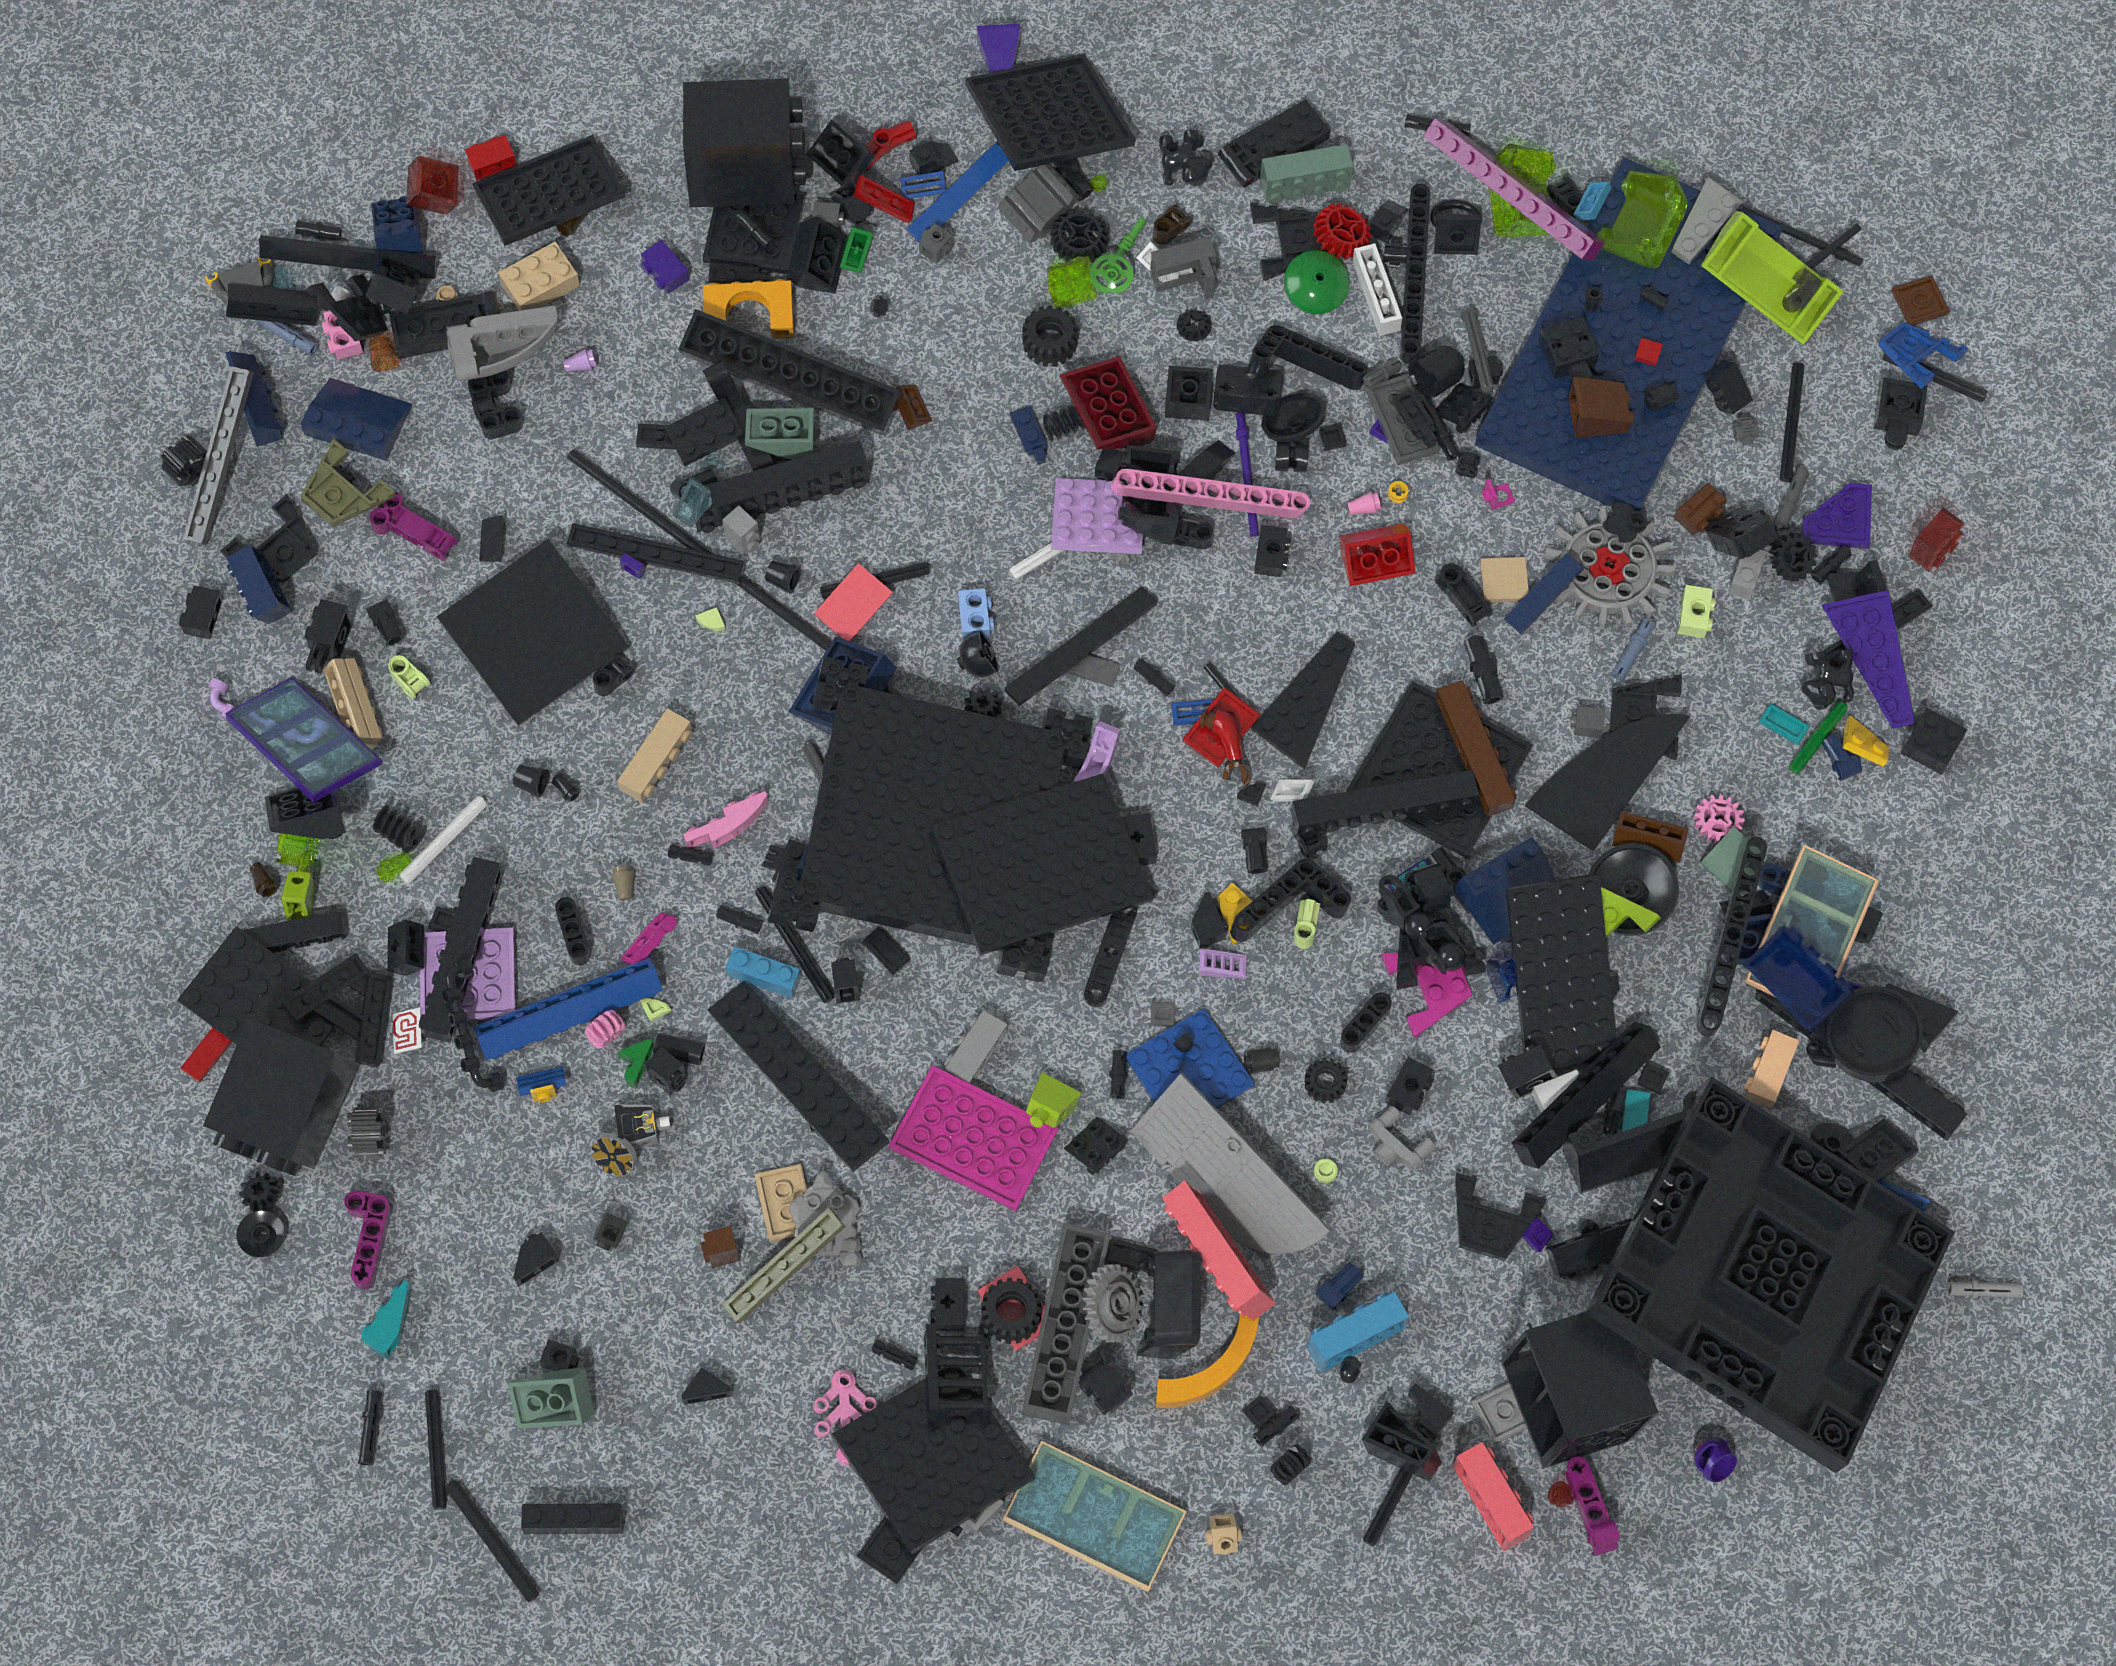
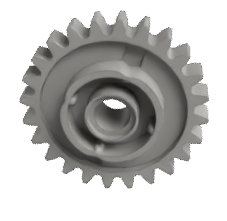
M1119 1264L1098 1267L1097 1272H1092L1093 1279L1087 1280L1089 1288H1084L1087 1297H1083V1300L1087 1305L1083 1307V1310L1088 1312L1085 1320H1090L1088 1328H1094L1093 1335H1099V1340H1105L1106 1343L1128 1340V1335L1134 1334L1133 1328H1138L1136 1319L1142 1318L1138 1313L1139 1310L1143 1309L1139 1305V1301L1143 1297L1138 1296L1141 1288L1135 1286L1137 1279H1131L1133 1273L1127 1272V1267H1121Z

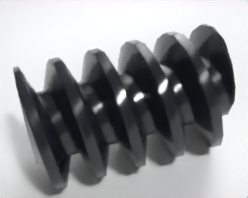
M1069 405L1067 410L1061 408L1059 414L1056 411L1051 412V417L1048 414L1043 415L1044 430L1051 442L1052 435L1060 439V432L1068 436L1069 428L1074 433L1077 432V425L1082 430L1085 429L1073 405Z
M385 805L375 817L373 823L374 832L380 833L381 837L387 838L397 848H402L403 852H412L422 841L425 831L422 830L417 834L418 825H414L410 829L412 823L410 820L403 823L404 816L399 815L395 818L397 811L392 810L388 813L390 807Z

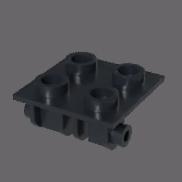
M1459 383L1436 409L1441 418L1456 424L1457 432L1462 434L1463 432L1466 433L1472 426V423L1475 424L1485 410L1489 409L1490 401L1493 397Z
M1096 1117L1064 1149L1087 1167L1088 1173L1093 1176L1095 1173H1100V1170L1105 1166L1104 1163L1107 1165L1110 1163L1109 1158L1113 1160L1114 1156L1125 1149L1124 1146L1127 1144L1128 1139Z

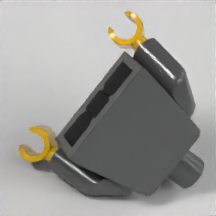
M258 258L257 262L220 274L214 272V279L210 280L207 276L205 279L216 296L227 304L229 283L271 287L273 280L272 260L269 259L267 262H262L261 258Z

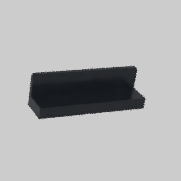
M228 284L226 317L311 326L316 324L318 300L315 295L310 296L306 291Z

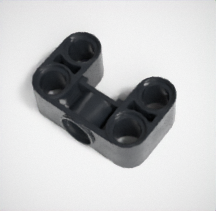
M506 370L491 376L468 380L472 406L484 437L496 439L516 433L522 429V415L517 407L508 406L497 410L494 402L495 397L505 395L511 389L509 374ZM498 381H505L502 384H496ZM477 387H483L481 390H475ZM512 418H515V419H516V420L513 421V422H509V421H508V420H510V419H512ZM488 425H495L492 428H486Z

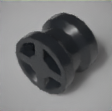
M1471 452L1460 453L1458 458L1460 463L1456 466V474L1468 478L1477 477V466L1480 465L1481 458Z

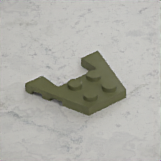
M333 439L329 445L326 455H323L320 466L316 473H313L300 497L332 527H335L394 498L396 493L384 481L379 480L368 492L362 494L334 470L349 456V452Z

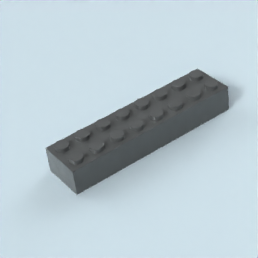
M1063 1223L1021 1415L1065 1425L1070 1423L1090 1328H1088L1090 1320H1085L1088 1312L1083 1310V1307L1087 1305L1083 1300V1297H1087L1084 1288H1089L1087 1280L1093 1279L1092 1272H1097L1098 1267L1104 1266L1110 1233Z

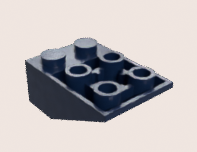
M403 196L394 200H380L376 203H371L374 238L377 249L414 254L423 253L414 196Z

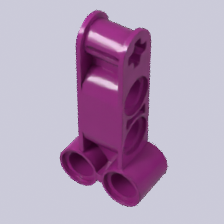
M395 491L396 496L383 503L384 508L374 509L370 513L369 520L376 534L384 535L392 531L399 536L403 535L402 538L416 546L417 544L422 546L423 550L442 561L446 560V555L453 545L458 544V541L451 534L406 509L399 492ZM392 503H398L395 507L389 506ZM379 520H385L382 524H376Z
M1573 1457L1567 1464L1565 1475L1587 1531V1541L1592 1545L1594 1551L1592 1555L1598 1556L1617 1550V1542L1620 1541L1619 1531L1615 1521L1609 1517L1590 1466L1583 1457ZM1573 1468H1577L1578 1471H1582L1581 1474H1578V1472L1575 1470L1573 1471ZM1588 1490L1592 1495L1585 1497L1581 1495L1580 1491ZM1596 1512L1601 1518L1592 1519L1588 1514Z

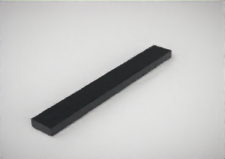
M261 235L259 238V258L372 271L378 256L381 255L420 272L419 277L435 279L436 256Z
M572 523L566 543L567 546L622 558L625 553L641 563L740 584L746 564L743 560Z
M1140 587L1007 685L1005 692L1020 707L1157 605V600L1143 587Z

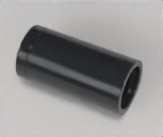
M658 1033L653 1055L660 1047H663L677 1060L700 1066L705 1051V1042Z

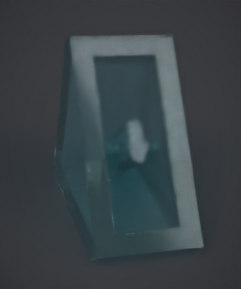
M691 477L673 516L687 526L692 527L712 505L710 489Z

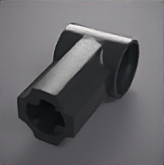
M707 469L685 479H675L671 483L670 492L674 497L684 502H689L687 490L718 481L713 470ZM686 486L685 493L681 495V489Z
M387 599L366 608L369 618L371 617L374 627H377L386 646H392L404 638L399 625L394 619L395 615Z
M1265 827L1241 829L1242 848L1245 850L1247 872L1251 874L1267 872Z

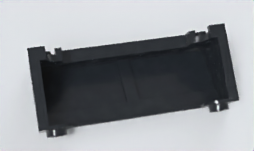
M1698 1090L1690 1092L1684 1097L1683 1111L1597 1141L1595 1136L1587 1130L1569 1134L1562 1152L1579 1193L1582 1194L1659 1167Z

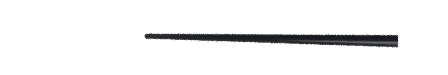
M575 450L570 451L567 456L568 460L686 548L713 554ZM742 575L740 584H736L823 650L826 651L832 641ZM889 684L883 690L886 693L902 695Z

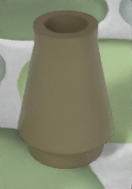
M629 865L614 867L611 877L617 890L619 901L633 899L634 871L631 870Z

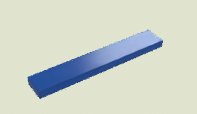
M995 143L906 229L918 243L927 228L930 229L934 223L941 227L1008 162L1003 150Z

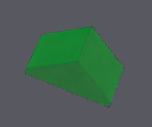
M855 226L851 227L845 242L840 268L861 274L873 236L872 231Z

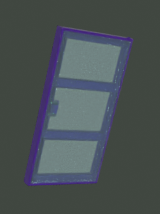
M293 677L225 713L226 720L313 802L379 767L383 762L376 753Z

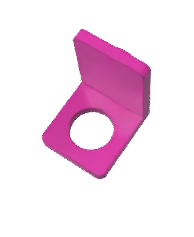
M1486 479L1482 496L1484 501L1489 503L1491 510L1515 502L1507 483L1493 487L1490 479ZM1498 490H1503L1507 493L1508 498L1505 501H1497L1496 492Z

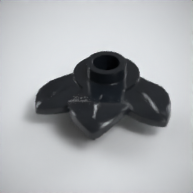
M1614 502L1611 503L1614 516L1607 519L1602 525L1607 532L1618 534L1620 543H1629L1635 540L1637 533H1641L1646 529L1648 521L1642 512L1634 511L1629 504ZM1636 521L1639 525H1635L1632 522Z

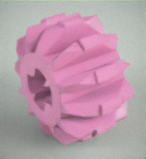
M609 1010L594 1019L585 1029V1034L589 1042L598 1049L607 1046L609 1043L611 1044L612 1041L622 1034L626 1026L619 1014L614 1010Z

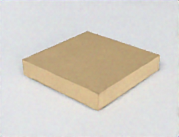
M1526 557L1480 559L1483 598L1487 602L1521 601L1529 593Z

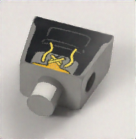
M614 1105L618 1138H625L635 1150L657 1144V1131L671 1129L669 1115L655 1117L652 1105Z

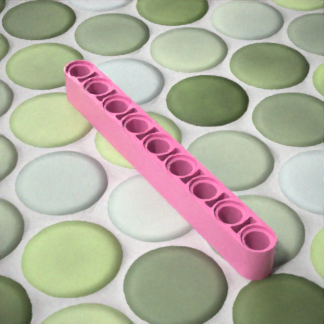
M1133 469L1120 470L1111 483L1113 492L1120 496L1286 518H1299L1310 506V498L1303 492ZM1119 479L1125 480L1128 485H1123ZM1141 482L1147 483L1150 488H1145ZM1163 485L1169 486L1171 491H1167ZM1185 488L1191 489L1193 494H1189ZM1207 491L1213 492L1215 497L1210 496ZM1229 494H1233L1237 500L1230 498ZM1250 496L1255 497L1258 503L1252 501ZM1272 499L1277 500L1280 506L1275 505ZM1294 502L1300 504L1301 508H1297Z

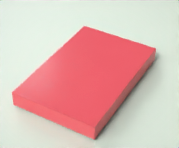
M858 563L815 611L814 615L839 637L850 642L889 599L893 592Z
M1016 1266L977 1290V1293L983 1300L985 1292L988 1293L989 1287L992 1284L996 1286L998 1280L1002 1279L1003 1282H1006L1007 1278H1012V1281H1017V1278L1023 1279L1024 1284L1028 1280L1019 1266ZM1007 1300L999 1305L997 1313L1003 1320L1014 1322L1020 1320L1025 1315L1026 1308L1016 1300ZM1042 1303L1041 1323H1042V1318H1043L1044 1309H1045V1306L1043 1305V1303ZM1041 1323L1037 1326L1035 1334L1031 1333L1029 1339L1023 1338L1021 1343L1017 1344L1016 1340L1011 1341L1015 1351L1038 1338Z

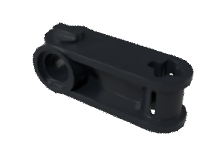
M1454 563L1444 565L1440 573L1435 576V583L1447 595L1471 627L1476 626L1477 622L1484 617H1490L1492 610L1489 604L1469 580L1462 568ZM1446 576H1453L1455 580L1450 581Z

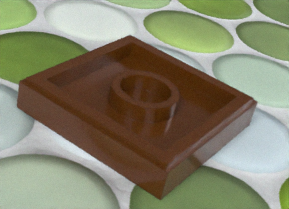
M1932 275L1891 289L1906 323L1910 325H1918L1949 315L1950 313Z

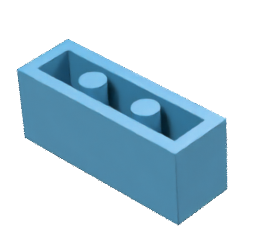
M735 946L726 965L727 976L792 999L801 980L800 969Z

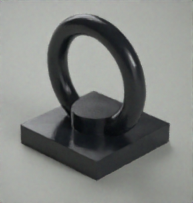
M1447 200L1437 204L1430 213V221L1436 228L1434 254L1478 255L1482 214L1479 209L1473 204L1462 200ZM1455 208L1465 210L1471 215L1440 213L1444 210Z

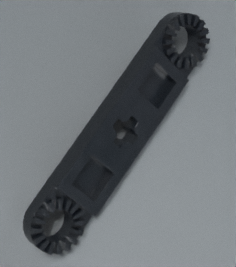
M1137 907L1130 908L1132 910L1130 916L1123 917L1117 912L1112 914L1084 990V1000L1091 1007H1100L1107 1000L1137 917ZM1110 948H1113L1114 953L1117 955H1112L1111 958H1108L1107 953L1104 951H1109ZM1092 990H1099L1102 993V997L1093 1000L1089 997V993Z

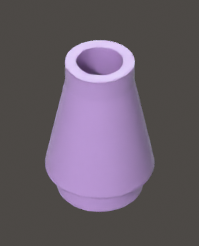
M585 348L573 356L564 359L563 364L566 372L593 370V367L597 366V359L593 349L587 350Z

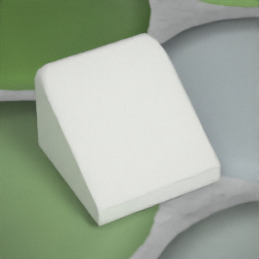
M1151 241L1137 256V259L1149 271L1151 252L1161 250L1156 243Z

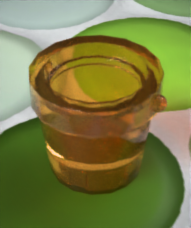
M377 336L370 340L371 368L376 372L395 369L399 364V357L389 337Z

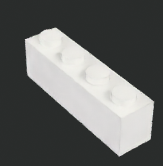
M1376 244L1355 248L1352 262L1379 336L1400 331L1402 316Z

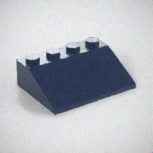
M329 378L310 403L301 422V427L306 436L328 443L335 439L346 449L387 461L412 404Z
M836 636L823 657L842 660L841 667L848 669L850 663L868 666L864 688L882 692L897 669L885 654ZM822 657L788 712L830 735L835 707H831L830 712L812 709L819 670L823 660Z
M1531 837L1462 877L1455 885L1454 891L1491 943L1495 945L1510 936L1505 888L1556 879L1545 853L1535 839Z

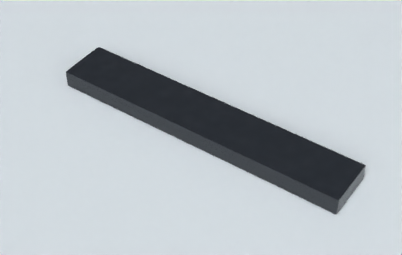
M1919 589L1893 605L1897 631L1932 608L1931 603ZM1842 640L1824 650L1830 665H1839L1834 661L1833 653L1847 650Z

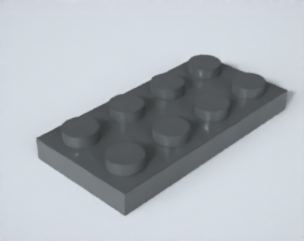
M1408 374L1379 382L1372 387L1366 386L1365 390L1397 466L1438 454L1440 451L1437 441L1435 446L1428 449L1422 438L1418 440L1392 403V398L1410 389L1415 393Z

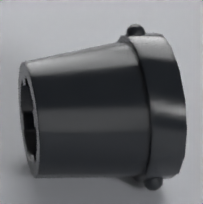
M773 560L767 568L765 580L784 592L791 594L800 580L801 567Z
M519 765L513 776V785L530 793L532 796L540 798L548 785L550 772L542 767L536 768Z

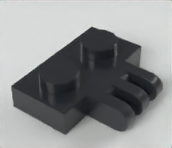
M789 839L785 849L775 845L769 846L768 850L776 853V855L766 853L765 859L771 860L773 863L763 861L761 866L775 871L772 882H776L779 870L798 874L797 867L806 845Z

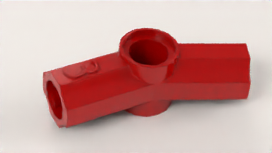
M909 120L889 129L880 128L874 132L873 138L866 146L876 154V157L866 169L867 171L884 154L890 153L893 148L917 139L914 128ZM881 140L887 141L884 144L878 143Z

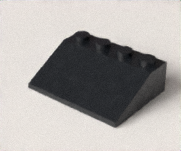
M330 777L309 784L316 790L333 779ZM298 787L265 796L271 832L317 839H336L342 836L343 833H346L336 790L316 802L310 800Z

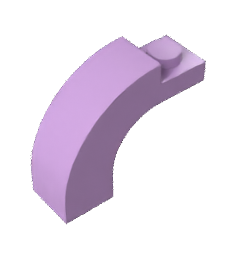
M1099 721L1086 760L1073 782L1102 773L1106 777L1118 746L1117 741L1121 729Z

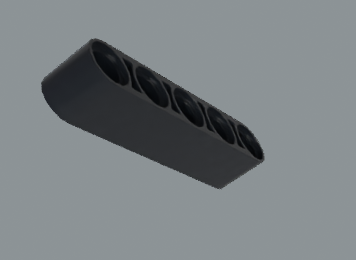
M330 912L242 930L269 951H272V953L286 951L290 947H295L296 949L310 946V943L318 942V944L332 942L336 938L345 939L347 937L344 916L341 912Z

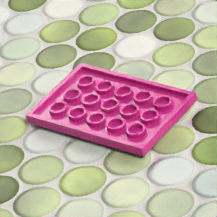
M932 1065L893 1136L888 1149L1016 1212L1058 1133L1059 1127L1052 1128L1045 1123L1040 1128L1034 1127L1030 1122L1032 1116L1028 1115L1025 1110Z

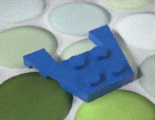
M1903 322L1880 340L1878 346L1921 389L1928 385L1935 375L1920 365L1922 361L1935 351H1938L1956 363L1968 350V347L1960 345V347L1949 344L1950 340L1942 337L1938 340L1929 336L1930 332Z

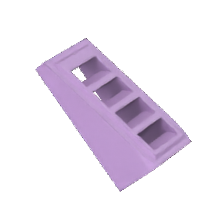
M1200 949L1199 976L1245 979L1247 955ZM1207 959H1211V967H1207ZM1216 959H1221L1220 968H1216ZM1225 960H1230V970L1225 969ZM1235 960L1239 961V971H1234Z

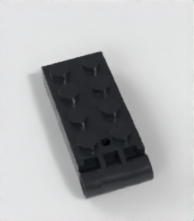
M1305 99L1232 140L1231 144L1220 149L1218 156L1241 186L1245 188L1260 179L1262 159L1309 151L1329 139L1330 129Z
M486 291L477 295L410 308L407 314L403 312L402 314L389 312L398 358L402 359L448 349L446 327L467 324V327H470V322L474 318L500 314L496 293Z

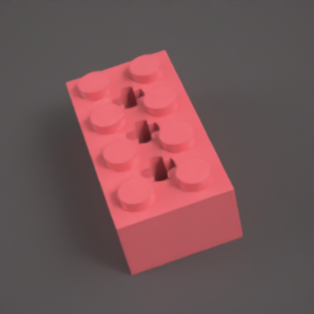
M1483 1442L1458 1455L1453 1468L1504 1552L1529 1538L1534 1528L1532 1525L1534 1520L1527 1510L1524 1511L1521 1507V1498L1515 1489L1511 1490L1507 1484L1508 1477L1502 1468L1498 1469L1494 1460L1496 1458L1491 1448L1485 1447Z

